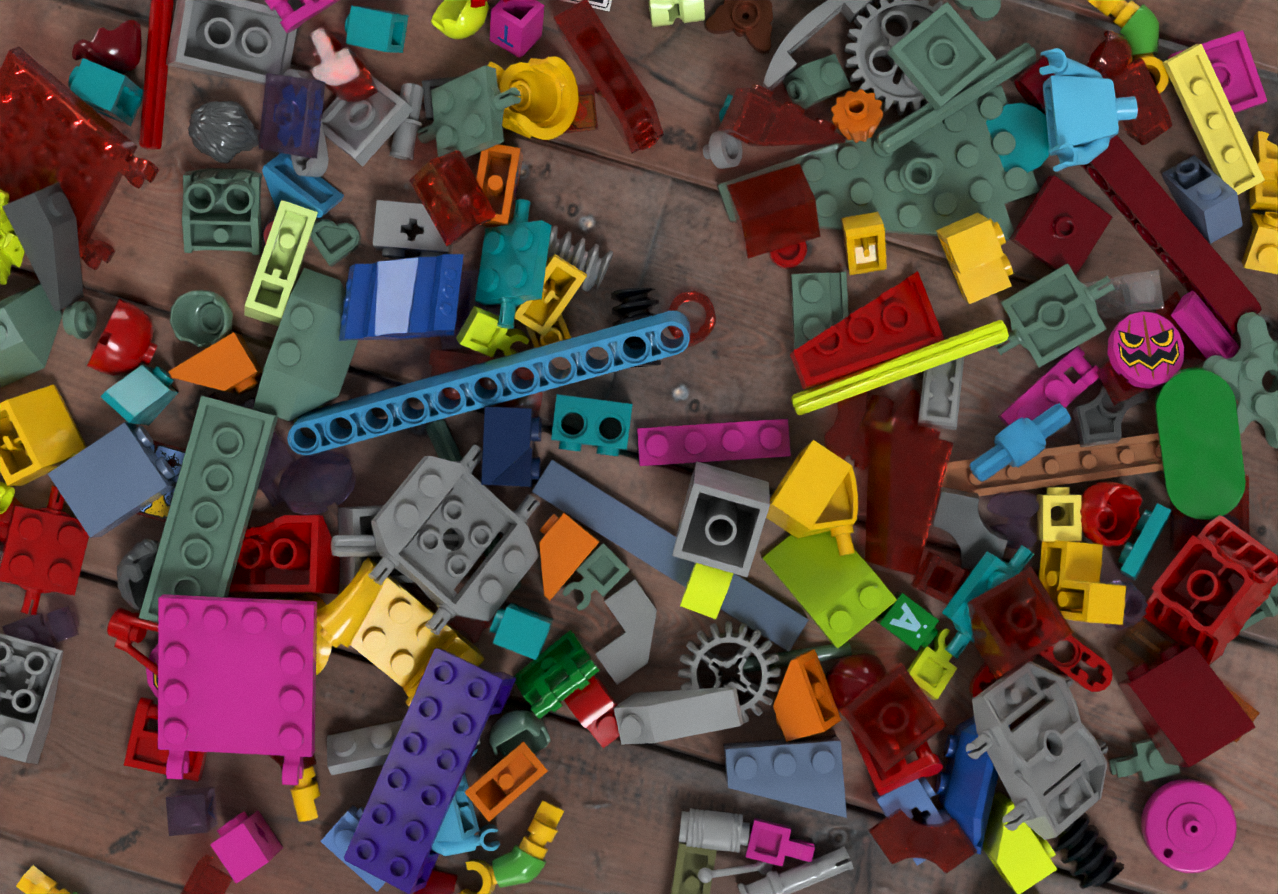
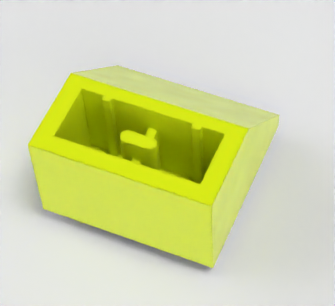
M998 792L993 798L983 850L1002 879L1016 894H1021L1057 870L1051 860L1056 854L1048 841L1044 840L1033 829L1031 830L1026 823L1023 822L1014 831L1008 830L1004 826L1008 822H1002L1003 816L1012 811L1015 806L1011 798L1008 799L1001 792Z

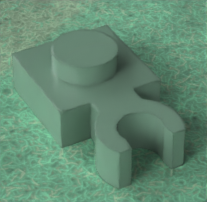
M603 543L577 569L584 578L580 582L575 581L568 584L562 594L566 597L574 589L582 591L584 599L576 608L579 611L583 610L589 605L591 593L595 589L604 597L630 569Z

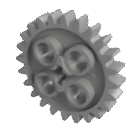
M878 0V10L871 4L866 5L864 11L868 19L857 15L854 23L859 29H850L847 36L856 43L846 44L844 52L852 54L854 57L846 60L845 67L856 68V71L849 79L850 82L861 80L863 84L860 89H863L865 92L870 91L875 94L876 100L881 99L884 101L883 112H887L890 106L895 104L897 105L898 115H902L906 105H910L912 112L921 107L922 102L924 105L929 103L903 71L900 82L898 84L893 83V77L898 65L887 52L910 33L914 22L921 24L943 5V1L940 0L932 7L928 5L929 0H921L920 2L915 0H891V3L887 0ZM888 22L899 23L903 28L904 34L898 37L890 35L886 31L885 24ZM879 56L888 59L891 64V70L887 72L876 70L873 66V59Z

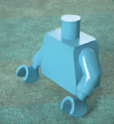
M1054 48L1042 51L1040 55L1048 59L1049 66L1040 67V74H1055L1043 83V94L1050 149L1048 153L1050 156H1058L1060 163L1053 167V170L1058 172L1070 166L1088 164L1108 149L1110 140L1119 132L1118 121L1136 119L1138 106L1135 96L1115 98L1113 80L1104 79L1100 72L1078 61L1067 58L1063 50Z
M478 749L474 750L472 756L477 753ZM465 773L431 848L432 851L443 856L475 851L476 846H482L487 851H494L500 846L499 841L491 843L484 841L487 833H495L499 829L493 824H487L479 830L473 803L464 793L468 788Z

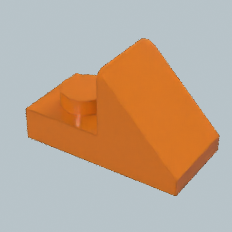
M522 741L494 766H490L464 793L489 822L547 773L548 770L525 742Z

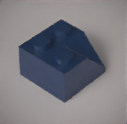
M485 407L481 485L532 487L533 479H540L541 458L534 457V442H541L542 419L535 417L536 412L533 409Z

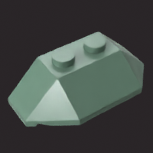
M306 268L303 269L290 294L266 360L253 410L275 415L279 419L291 422L301 415L339 397L359 341H339L341 317L344 307L343 302L346 293L340 280Z
M41 283L0 301V388L45 368L63 312L62 310L54 311Z

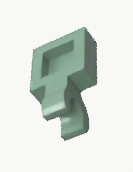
M1151 738L1132 742L1134 754L1108 759L1111 774H1117L1118 778L1130 776L1138 772L1139 780L1146 782L1181 774L1179 766L1164 762Z

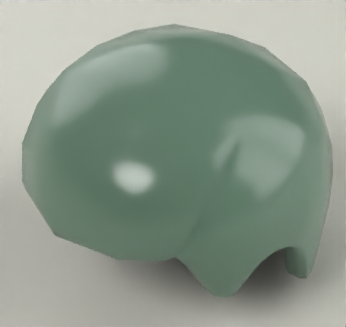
M194 290L180 295L171 307L170 324L175 336L180 341L192 343L199 348H208L228 336L232 330L233 312L224 297L215 292Z
M516 710L504 714L492 725L489 738L494 754L497 755L498 750H500L503 757L522 741L525 742L533 753L544 749L551 742L543 719H539L533 712L527 710Z

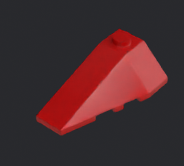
M284 515L266 525L247 529L229 592L338 594L340 559L332 555V537L323 516Z

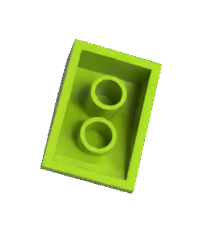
M830 531L799 539L790 534L764 555L762 559L837 649L897 601L855 549L853 554L839 555L836 537H831Z

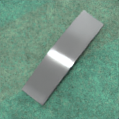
M827 0L807 14L789 32L775 52L761 88L763 94L767 96L787 76L794 72L797 63L790 55L841 12L851 23L857 15L864 12L867 4L872 5L877 0Z

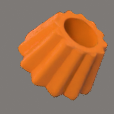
M863 89L857 92L847 91L845 96L838 97L836 99L837 104L831 108V112L834 115L832 122L847 140H853L855 143L859 141L866 142L868 138H872L883 117V111L881 110L882 102L875 99L874 93H866Z

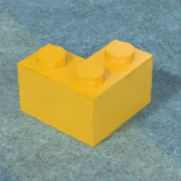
M977 212L936 230L961 295L968 304L1012 286L1008 276L1013 274V269L1008 257L1001 248V245L1005 244L1006 240L998 222L994 223L991 218L988 219Z
M1059 540L1042 541L1036 615L1089 623L1123 625L1126 586L1100 583L1103 545Z

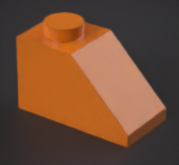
M233 332L168 372L174 379L230 393L237 391L238 395L258 385L256 379L262 376L263 370L242 335Z
M565 512L560 518L553 514L540 529V532L545 535L539 542L544 596L549 601L600 542Z
M815 649L808 650L790 661L773 704L777 724L783 731L786 742L825 732L841 721Z

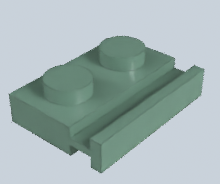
M846 272L791 274L795 350L849 316Z

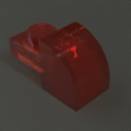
M323 26L310 34L316 47L313 51V56L319 64L311 69L310 72L333 95L343 101L357 102L365 100L378 92L366 63L349 47L343 49L342 44Z
M928 551L911 586L948 605L971 574V571L934 552Z

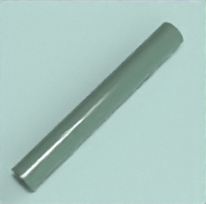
M850 642L844 643L838 649L833 644L791 650L789 652H778L779 660L769 664V668L787 667L791 660L812 649H815L819 661L851 656ZM756 656L748 657L743 666L744 673L762 670Z

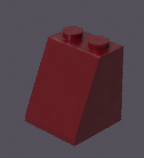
M1178 642L1173 643L1157 653L1160 659L1150 665L1142 662L1133 666L1125 672L1128 678L1118 683L1164 762L1167 764L1189 768L1256 728L1252 720L1194 645L1180 646Z

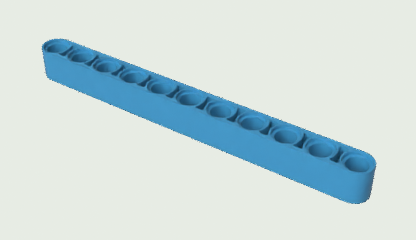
M667 311L317 408L297 418L288 432V444L297 454L312 455L674 356L683 352L688 347L691 331L690 322L681 312ZM668 326H676L682 330L683 335L678 339L672 340L665 337L662 331ZM636 336L644 340L646 345L641 349L634 350L627 346L625 340ZM592 347H601L606 350L608 356L603 360H597L590 356L588 350ZM556 357L566 358L570 362L571 367L566 370L557 369L551 360ZM519 367L528 368L534 374V378L530 380L521 379L515 373V369ZM484 377L491 378L497 384V388L493 390L485 389L480 385L479 379ZM454 388L459 392L461 398L456 400L449 399L444 395L443 389ZM413 397L422 401L424 408L418 410L409 406L407 399ZM376 407L383 409L387 413L388 418L379 419L375 417L371 409ZM342 417L347 419L351 423L352 428L344 429L340 427L336 422V418ZM301 428H310L314 431L316 438H307L302 434Z

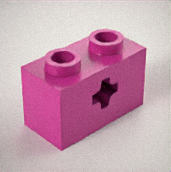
M259 810L249 817L243 811L229 820L225 825L216 830L220 837L210 844L236 884L267 864L283 849V846Z

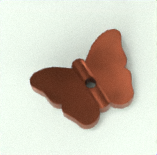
M724 0L723 5H720L715 13L706 20L705 29L713 34H725L734 31L737 37L745 36L749 44L756 51L767 54L771 49L770 36L772 32L773 5L770 0Z

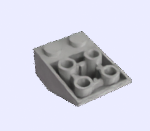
M0 633V756L25 763L38 764L50 728L63 650Z

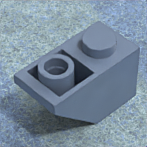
M1195 155L1162 173L1163 180L1179 208L1209 244L1243 226L1237 192Z

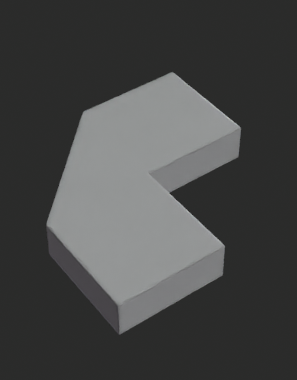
M636 579L604 600L626 631L595 653L616 685L645 666L649 660L657 609Z

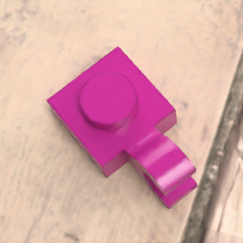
M754 818L745 857L783 867L785 856L812 862L815 846L812 842L790 839L791 827Z

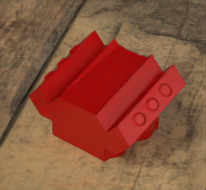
M1219 515L1209 522L1197 537L1191 536L1151 587L1154 592L1146 601L1141 616L1179 644L1194 645L1210 665L1223 655L1227 644L1239 635L1246 621L1268 599L1272 587L1278 583V556L1225 517Z

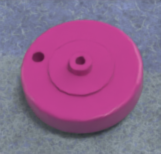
M1179 779L1164 784L1150 796L1143 809L1141 832L1148 850L1157 860L1175 871L1200 873L1217 866L1229 854L1236 838V818L1229 801L1217 789L1198 780Z

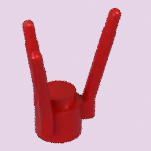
M118 608L112 615L107 627L108 635L117 639L115 648L127 652L158 676V665L132 646L133 642L140 643L148 630L158 632V623L140 619V614L137 612L133 613L124 608Z

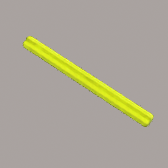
M1002 320L992 322L793 394L791 398L792 405L797 415L812 412L1005 342L1009 337L1008 330Z

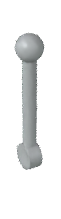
M757 861L756 864L710 870L704 867L699 870L698 878L701 882L708 883L712 878L755 871L766 875L767 872L772 870V864Z

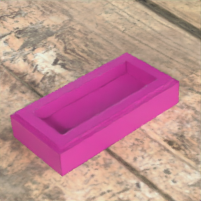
M1191 291L1184 295L1171 314L1177 324L1206 359L1213 355H1220L1224 358L1234 357L1239 349L1236 341L1196 292Z

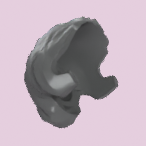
M209 102L201 105L200 108L195 109L194 113L191 114L188 134L192 138L193 145L201 153L211 156L217 162L229 163L236 154L241 151H250L260 143L258 141L260 130L254 127L251 120L248 119L244 107L237 102Z
M148 538L143 539L142 542H137L132 550L124 555L117 566L118 588L121 596L132 608L137 610L142 608L160 542Z

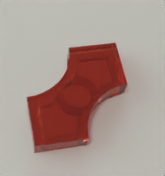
M899 808L868 830L891 864L907 858H922L935 863L947 874L978 852L954 818L940 824H923L912 820Z

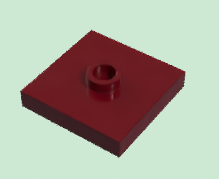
M1050 175L1009 240L1054 271L1068 263L1076 276L1113 217L1058 177Z

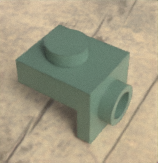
M835 54L804 64L783 80L788 96L798 113L806 111L815 103L843 94L851 88Z

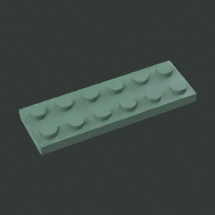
M201 395L139 615L140 619L158 623V598L163 594L228 597L278 416Z

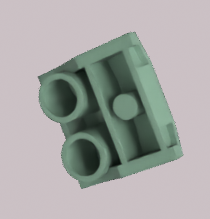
M206 168L186 171L184 173L182 208L184 253L201 250L252 252V255H260L262 253L260 207L262 173L247 169Z

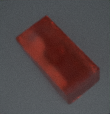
M1138 57L1108 78L1114 82L1115 98L1135 96L1137 100V118L1123 120L1129 137L1141 145H1146L1173 126L1168 110L1141 57Z

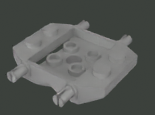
M475 444L472 445L461 461L453 462L433 456H424L371 521L377 552L382 559L368 576L370 579H374L373 581L378 585H382L392 570L396 568L414 581L439 608L428 623L425 624L427 629H431L430 631L436 635H439L447 622L455 616L490 621L539 557L527 525L528 518L540 505L539 501L527 494L515 511H511L490 490L481 485V482L472 475L473 469L483 458V450ZM450 528L454 529L459 537L458 545L453 550L446 548L443 543V535ZM500 533L503 537L459 593L454 591L496 535Z
M1028 661L1016 666L972 699L978 737L966 745V752L971 751L968 753V756L978 759L987 751L1015 806L1012 811L1003 816L1002 822H1008L1004 826L1008 830L1014 831L1024 822L1046 840L1057 837L1101 799L1108 763L1104 754L1108 752V746L1103 747L1106 743L1101 739L1096 740L1081 723L1077 703L1069 689L1073 684V679L1067 680L1069 676L1063 672L1058 675L1032 661ZM1042 699L1045 700L1046 704L1012 731L1010 730L1009 725ZM1046 740L1050 743V750L1047 748Z

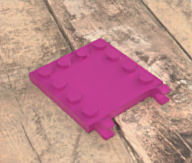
M166 594L158 598V749L169 750L166 765L167 779L182 780L183 774L189 772V751L285 756L282 769V785L299 784V779H303L304 773L303 757H312L315 753L317 602Z

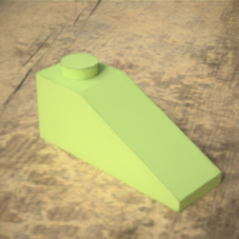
M281 200L245 303V316L279 327L290 294L295 287L318 212Z

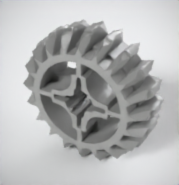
M726 621V633H720L717 624L713 623L710 626L712 637L708 638L702 630L697 632V637L702 643L700 646L693 641H688L686 647L694 653V656L681 655L680 661L690 665V668L680 669L678 677L690 678V681L682 684L680 689H704L698 676L700 660L708 664V667L715 673L716 681L712 688H719L722 682L721 677L723 676V671H719V668L722 666L729 668L741 658L737 665L738 669H736V674H740V680L730 677L727 681H724L721 687H736L744 693L750 694L749 697L739 701L743 723L749 721L747 709L751 708L757 716L762 714L761 706L757 703L759 700L767 705L772 704L773 699L765 692L766 689L773 692L779 690V684L769 680V677L781 676L780 668H769V664L777 662L779 656L777 653L765 655L764 652L770 649L772 643L770 640H766L758 645L756 642L761 635V631L758 629L749 638L745 636L747 631L746 623H741L739 633H732V621ZM721 643H737L742 645L734 655L728 658L708 651L710 648ZM751 652L757 657L762 669L759 685L752 682L751 678L743 671V666Z

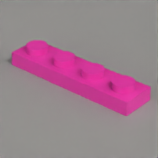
M788 419L637 428L640 466L791 456Z

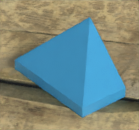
M284 150L265 164L262 169L276 210H278L279 204L283 200L318 212L317 218H320L344 198L342 193L321 177L299 176L294 171L291 153L287 150Z

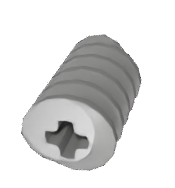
M554 225L551 228L547 260L554 254L558 255L587 274L583 282V291H590L595 284L598 289L611 262L613 251L609 250L600 258L598 244H595L587 252L585 251V238H581L575 245H572V233L568 231L561 239H558V226Z

